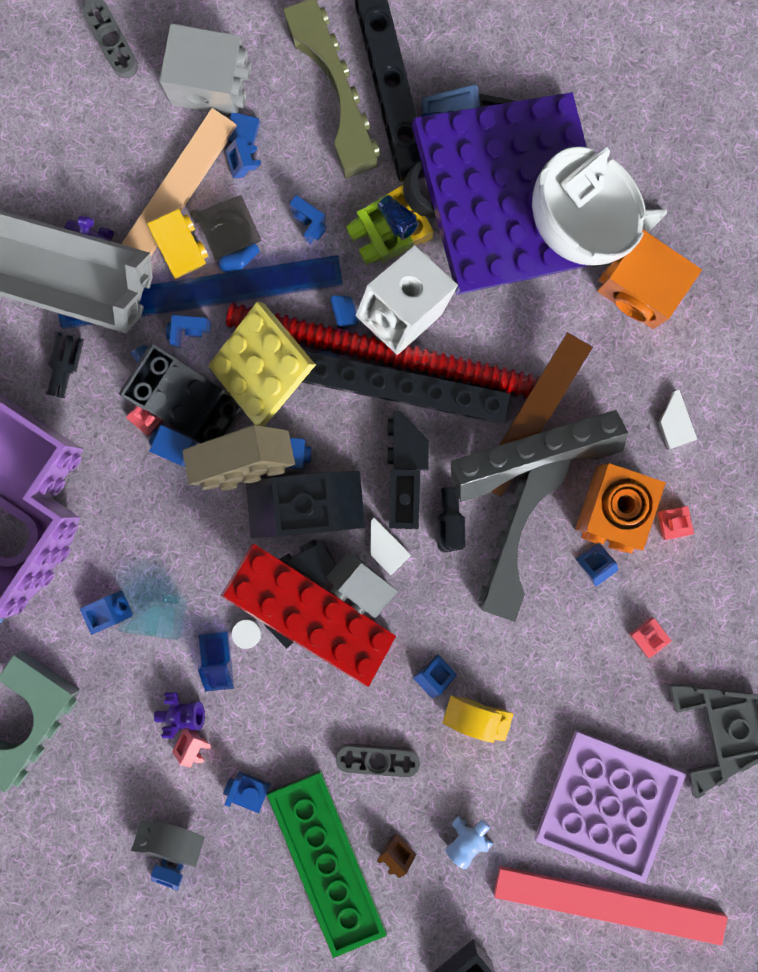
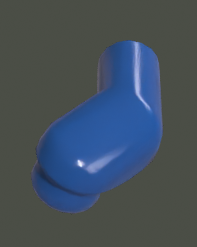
M249 242L240 251L222 254L218 259V266L223 272L242 270L260 250L254 242Z

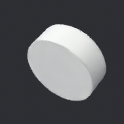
M252 619L239 621L232 630L233 642L243 649L254 647L260 641L262 635L259 624Z

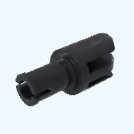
M55 331L48 365L53 370L46 394L56 395V397L65 399L69 376L73 372H77L84 339H77L72 363L69 364L73 336L67 334L63 343L60 360L56 361L62 333Z
M455 487L442 488V514H439L437 517V548L443 553L463 550L466 546L465 516H462L459 512V497Z

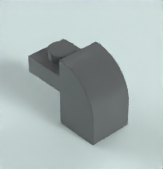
M141 821L131 851L142 855L160 857L175 864L196 867L205 837L175 825L153 821V823Z

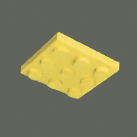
M256 302L209 363L208 367L254 425L265 427L316 364L269 308L262 302Z

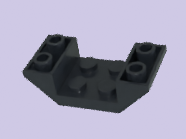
M153 343L149 345L118 393L123 398L144 410L146 409L199 443L224 436L241 410V407L230 393L207 380Z
M360 471L272 477L253 483H246L251 538L365 528Z

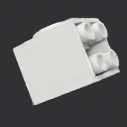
M414 245L367 285L356 317L398 355L443 314L458 285L449 274L443 272L431 261L427 254L420 251Z

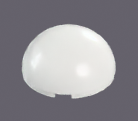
M572 147L560 151L552 157L543 167L536 180L532 197L533 217L536 227L545 243L554 252L569 261L592 266L614 262L630 253L643 237V220L646 218V210L642 195L629 173L611 158L606 162L604 188L582 207H576L560 183L591 158L596 150L586 147Z

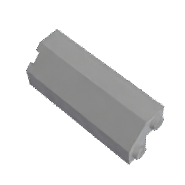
M0 211V296L123 333H127L141 318L144 306L139 304L144 288L150 289L153 279L150 252Z

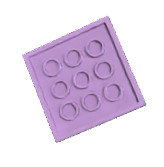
M575 730L534 838L536 842L646 883L686 773Z

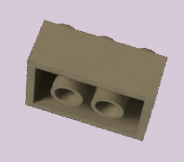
M252 425L182 450L188 484L200 485L203 490L220 487L221 491L237 488V483L257 482L261 480V475H279L285 472L284 468L295 465L289 431Z

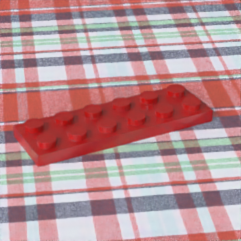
M251 544L220 595L366 687L370 686L396 638V635L365 615L360 614L353 607L256 544Z

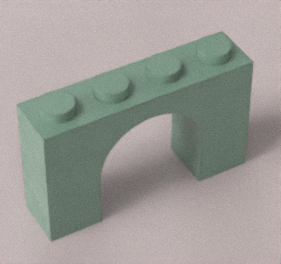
M24 651L13 655L0 674V682L28 702L34 717L31 734L25 742L7 743L0 740V790L4 793L14 785L19 787L29 774L26 768L31 761L35 763L45 750L42 746L47 737L51 739L58 732L62 725L58 721L64 713L68 715L78 702L75 696L80 690Z

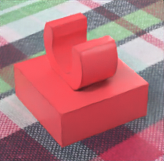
M137 405L126 417L148 437L164 421Z
M688 506L658 511L663 540L694 534Z
M653 617L629 634L647 658H651L672 642Z
M183 729L172 753L180 765L191 768L193 762L203 763L204 761L203 757L198 754L200 748L210 749L211 746L206 739L199 736L196 730Z

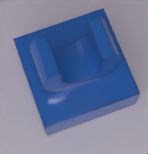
M236 138L225 151L233 179L243 178L249 170H256L262 164L261 160H252L251 155L257 151V146L248 145L246 138Z
M162 859L161 866L155 864L151 874V881L178 891L183 880V874H180V872L183 870L184 865L178 864L176 868H169L167 866L168 861Z

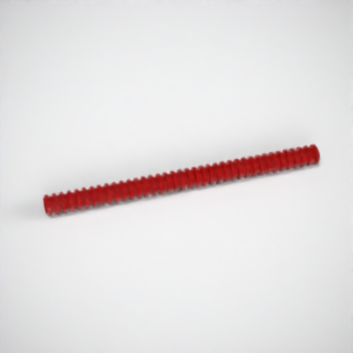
M232 302L226 314L227 327L232 328L235 326L237 328L253 307L246 308L243 304L239 307L237 303ZM275 313V317L299 345L303 342L307 347L314 345V348L318 349L320 346L323 347L324 351L331 349L332 353L340 351L341 355L349 353V357L357 355L358 359L366 357L367 361L374 359L375 363L380 361L384 362V365L391 363L393 364L392 367L396 368L399 365L403 370L407 367L412 372H414V369L419 370L420 374L423 371L428 372V376L436 374L437 378L445 376V380L453 378L454 382L462 380V384L470 382L471 386L478 384L480 388L487 386L490 390L495 388L500 392L502 390L509 394L512 392L514 396L518 397L520 394L525 399H527L540 375L537 378L533 377L532 373L525 375L524 371L516 373L515 369L507 371V367L498 369V365L490 367L489 363L482 365L481 361L473 363L472 359L469 358L465 361L461 356L457 359L452 354L448 357L444 352L440 355L437 354L436 350H433V352H428L427 348H424V351L419 350V346L411 348L410 344L397 355L381 339L377 340L376 336L372 335L369 338L365 333L360 336L356 331L352 334L348 329L344 332L339 327L335 330L332 329L331 325L324 327L323 323L315 325L314 321L306 323V319L298 321L297 317L289 319V315L281 317L280 313Z

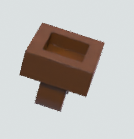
M395 834L388 840L377 862L379 864L384 862L389 867V875L395 874L398 878H401L407 874L417 854L398 834Z

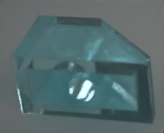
M163 594L162 599L153 600L119 626V632L177 640L183 635L187 602L179 601L180 596Z

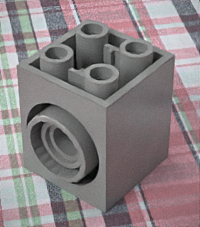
M170 23L160 83L171 105L210 112L213 108L219 113L231 116V113H239L240 108L245 107L246 90H243L245 80L250 79L252 68L251 62H248V50L244 48L241 36L216 32L207 28H193Z

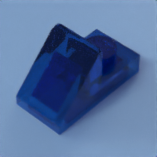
M229 631L198 635L201 665L198 667V672L205 692L234 689Z

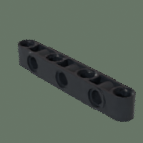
M354 0L395 171L399 182H403L408 172L421 158L411 124L417 116L388 0ZM373 26H380V27H382L384 30H382V31H376V30L372 29L371 27H373ZM392 80L397 83V86H387L385 81ZM407 135L411 141L404 143L399 140L398 136ZM422 173L418 178L425 177V174Z

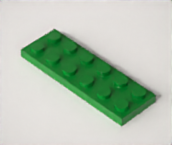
M322 770L269 791L267 797L332 957H338L386 937L387 930Z

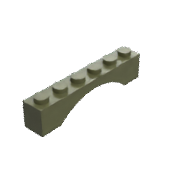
M306 0L283 9L285 22L295 49L309 56L322 68L337 93L341 115L334 145L335 153L345 179L376 168L377 157L380 156L379 147L375 139L370 140L367 132V130H370L368 118L365 112L361 114L359 112L357 104L360 103V99L355 86H349L347 78L350 77V73L345 60H339L337 51H340L336 35L335 33L329 34L326 25H329L330 22L325 7L319 8L317 0Z

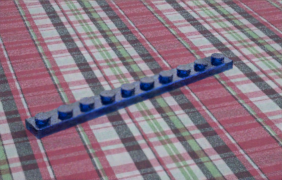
M335 255L151 284L150 289L144 288L139 304L144 306L141 317L342 286L339 256ZM58 313L60 328L62 329L94 325L93 323Z

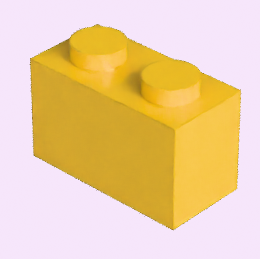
M177 209L147 223L174 280L206 265L204 258L208 257V254L201 241L195 242L191 234L195 228L188 214L182 216L180 210Z

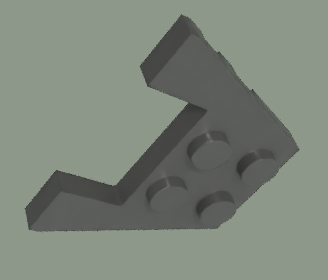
M675 684L668 685L675 712L704 707L715 756V764L687 770L692 796L700 798L709 789L716 785L718 787L728 781L729 777L739 771L744 772L758 763V694Z

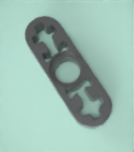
M88 0L83 6V15L115 74L121 78L134 76L138 70V62L107 4L103 0ZM96 9L100 11L105 21L102 25L99 24L94 16L93 11ZM110 32L118 34L116 43L107 45L103 42L106 34ZM121 51L128 64L126 68L121 66L116 53Z
M348 743L342 745L336 755L338 768L346 773L411 777L418 772L420 767L418 754L410 748ZM347 751H351L353 757L362 758V751L367 752L365 755L366 767H361V760H353L351 765H347L346 760L341 759V756H346ZM382 753L386 757L385 765L380 768L373 767L369 761L371 755ZM390 754H395L394 760L403 761L404 756H410V760L415 762L409 765V769H403V764L394 763V769H389L391 765Z

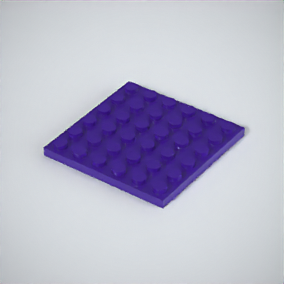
M573 92L414 118L411 124L451 277L458 285L455 290L456 295L592 266L574 263L554 252L541 237L534 221L532 209L535 183L546 163L565 149L572 147L587 148Z

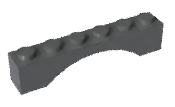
M613 410L451 460V480L460 502L488 494L513 477L545 464L574 458L597 460L624 451L628 431L617 410Z
M571 459L542 465L526 471L525 477H519L515 488V493L518 494L515 505L510 504L505 520L509 521L506 532L501 531L497 539L496 547L500 548L497 558H492L487 568L486 574L490 575L487 587L482 585L478 594L477 602L481 603L479 608L482 611L516 622L525 596L517 565L518 545L522 530L537 504L552 490L564 483Z

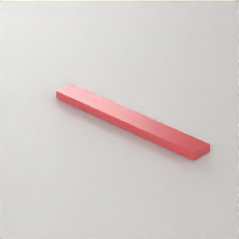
M499 866L493 893L494 898L721 946L728 919L725 913L503 866Z

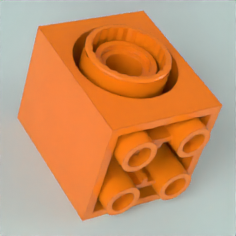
M642 230L644 234L637 246L630 253L618 259V261L612 262L598 279L602 284L597 292L615 303L617 308L630 318L643 322L650 328L655 329L671 317L702 269L645 230Z
M610 463L597 465L575 531L581 532V538L590 542L604 544L605 541L610 542L608 548L632 554L633 550L643 551L666 482ZM619 498H620L621 501H622V508H621V510H619V508H618V506H617V502H618Z

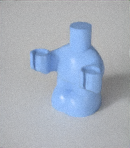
M460 815L452 822L458 837L445 848V851L449 858L462 869L468 868L472 859L479 851L487 852L493 845L492 840H488L484 836L489 830L490 825L483 819L479 821L475 828L466 827L467 822L465 819L462 820Z

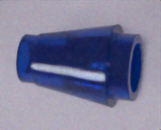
M390 195L385 196L378 203L377 208L395 237L399 236L404 240L417 230L419 222L416 220L417 216Z

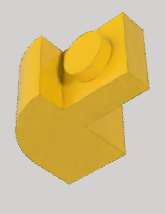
M450 696L442 724L472 738L494 743V740H506L514 713L505 709L487 707L469 698Z

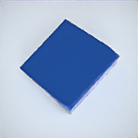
M331 296L330 302L337 326L344 329L357 325L359 319L356 317L353 299L349 296Z
M600 543L595 544L576 559L596 587L618 571L616 561Z
M437 654L413 679L431 698H435L444 692L456 678L457 674Z

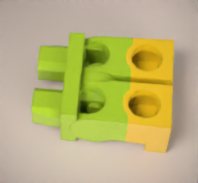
M403 185L366 208L357 211L358 218L346 226V230L353 242L366 235L371 243L359 249V253L366 266L379 260L385 263L414 245L432 239L434 233L426 216H420L414 212L405 201Z

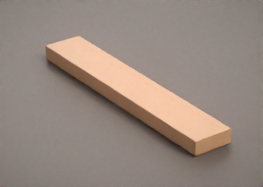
M212 108L121 245L150 252L152 256L158 246L147 223L177 209L180 212L182 211L228 142V138L237 126L234 122Z

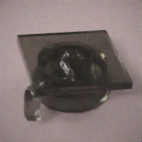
M242 195L202 211L193 209L190 213L194 223L199 222L215 260L262 241Z

